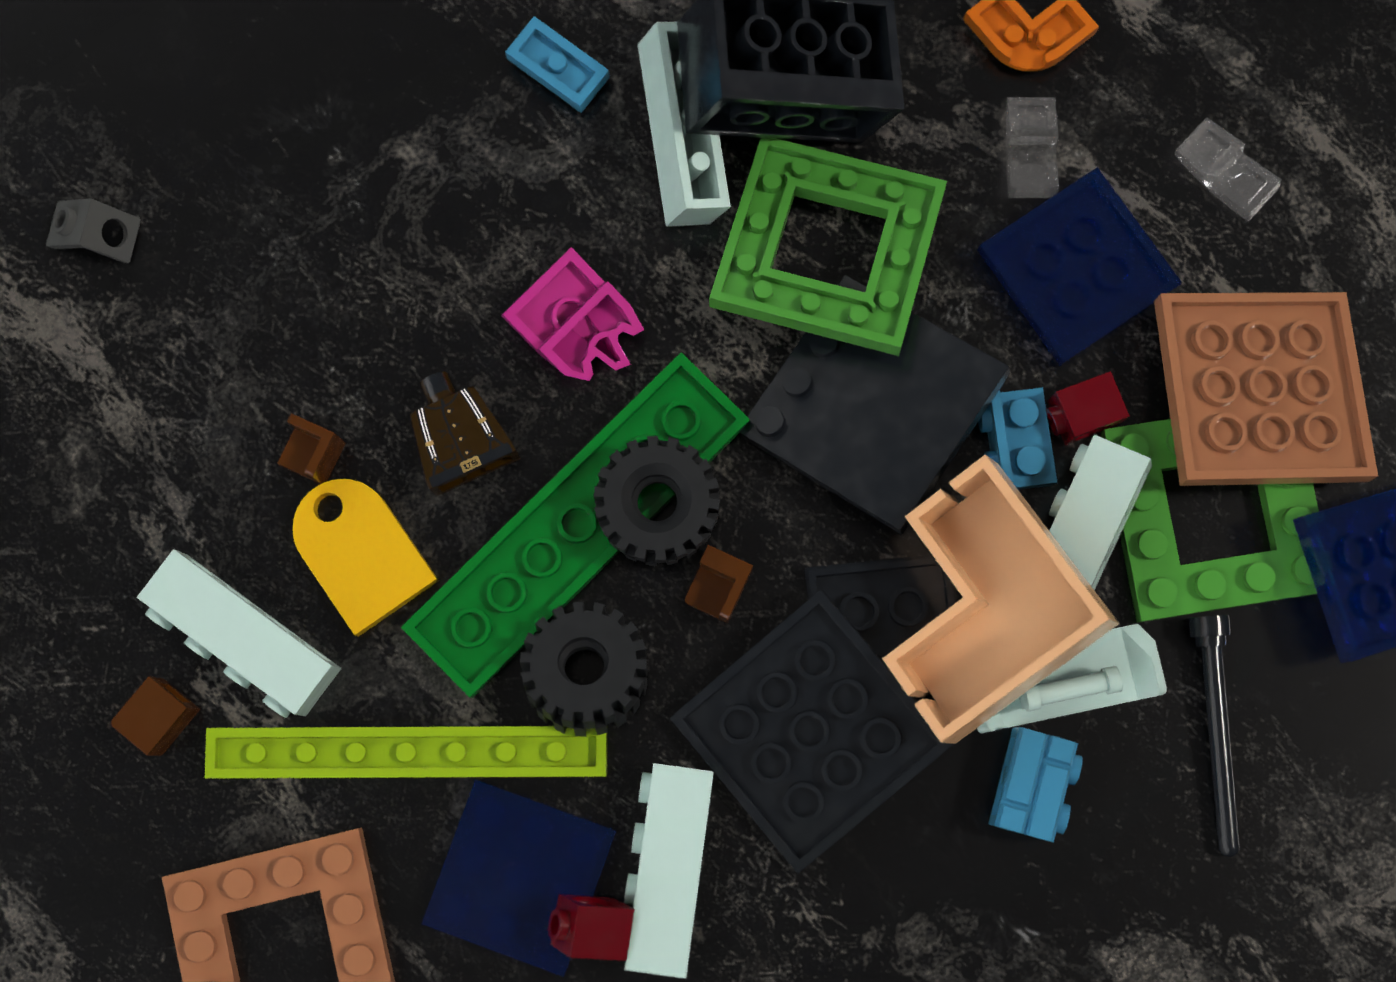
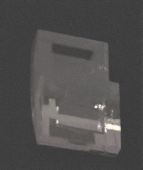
M1055 97L1007 98L1006 166L1008 198H1056L1059 181L1055 147L1059 134Z
M1206 117L1175 150V156L1210 192L1249 222L1280 188L1282 179L1243 153L1245 143Z

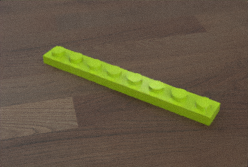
M554 726L206 728L205 779L607 777V733L597 735L596 728L586 729V737L575 736L574 729L568 727L566 732L562 733L555 730Z

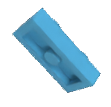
M535 16L505 51L506 57L510 62L580 113L583 112L610 78L607 68Z

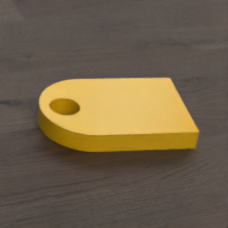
M351 479L330 480L313 488L297 507L293 519V538L296 548L355 636L359 637L439 582L387 503L376 491L366 484ZM337 496L341 499L343 505L341 515L331 522L322 521L318 515L319 503L325 497Z

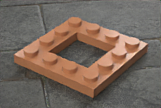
M362 828L162 877L182 982H240L226 913L320 890L339 982H395Z

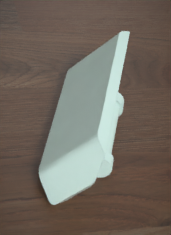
M1139 624L1114 628L977 729L980 733H987L1164 695L1167 691V686L1156 642Z

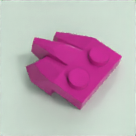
M572 247L501 315L538 354L562 374L590 381L593 376L591 361L595 357H598L615 371L631 365L618 342V335L625 332L634 336L644 330L628 301L608 281L604 282Z

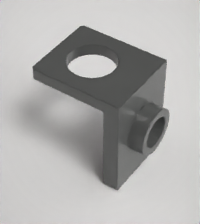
M91 198L58 201L46 246L53 249L86 248L122 263H129L141 220L136 216ZM109 219L118 221L123 228L124 237L117 247L109 246L102 237V227Z

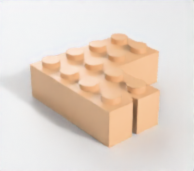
M986 454L949 482L956 492L966 497L963 501L959 503L954 496L940 489L905 516L963 598L882 658L907 695L922 698L914 705L941 743L956 744L1119 624L1004 470ZM929 694H931L932 697L934 698V700L923 699V698H925V697H927Z

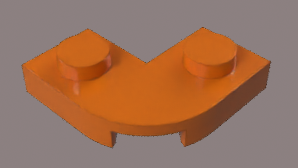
M981 0L965 13L963 19L999 61L1013 69L1030 72L1054 66L1095 35L1099 28L1097 23L1077 0H1057L1034 19L1027 14L1016 0Z

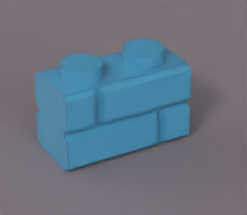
M1022 727L1012 728L988 825L1049 842H1054L1056 833L1064 834L1070 817V805L1064 804L1068 784L1075 785L1077 783L1082 768L1083 758L1080 755H1076L1078 743Z

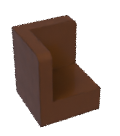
M291 413L287 423L294 430L277 464L316 483L322 484L327 482L346 443L334 432Z
M708 545L700 560L698 572L685 597V603L728 624L752 572L753 565Z
M148 676L112 719L111 725L147 756H161L199 712L200 708L164 678Z

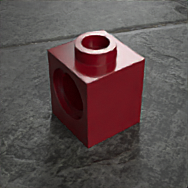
M1111 371L1056 391L1047 401L1050 407L1046 409L1048 424L1055 436H1062L1065 446L1100 433L1104 429L1119 426L1130 417Z
M559 894L557 907L552 911L549 919L548 928L551 946L570 958L627 961L635 909L615 898Z

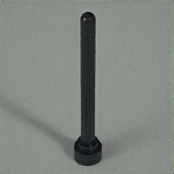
M1229 615L1188 618L1190 637H1195L1196 647H1201L1218 847L1222 855L1233 857L1239 851V837L1222 646L1227 645L1226 635H1231Z

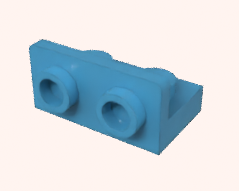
M1043 387L1001 393L999 390L978 421L980 432L988 433L990 451H985L984 455L986 454L1000 465L1018 490L1054 486L1057 483Z

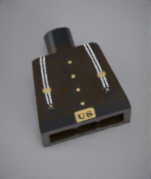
M445 371L432 374L420 382L429 405L414 411L410 415L426 483L436 496L521 459L516 448L474 386L455 392L450 378Z

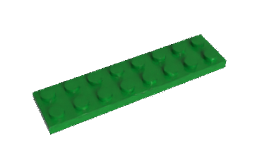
M681 352L401 628L469 698H473L525 647L524 641L528 633L536 635L535 623L539 619L544 617L550 622L554 618L552 610L560 606L564 608L620 552L610 544L603 533L594 509V488L599 482L598 474L602 466L607 467L610 463L609 457L616 450L619 452L627 448L626 443L636 439L638 443L648 441L647 436H658V440L668 441V438L672 437L679 439L680 444L685 447L691 445L698 450V455L703 460L706 459L710 463L750 422V419ZM654 483L648 485L639 495L638 508L644 517L653 520L676 497V494L665 484Z

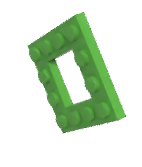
M761 138L709 297V307L899 356L947 181L777 138ZM794 196L886 219L865 292L772 269Z
M1171 419L1109 428L1100 432L1101 438L1151 458L1152 468L1120 534L1137 623L1336 591L1313 483L1257 484L1271 551L1180 565L1162 471L1177 469Z

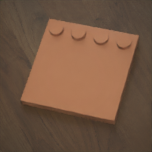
M1346 292L1161 293L1155 299L1154 305L1180 486L1370 482L1378 477Z

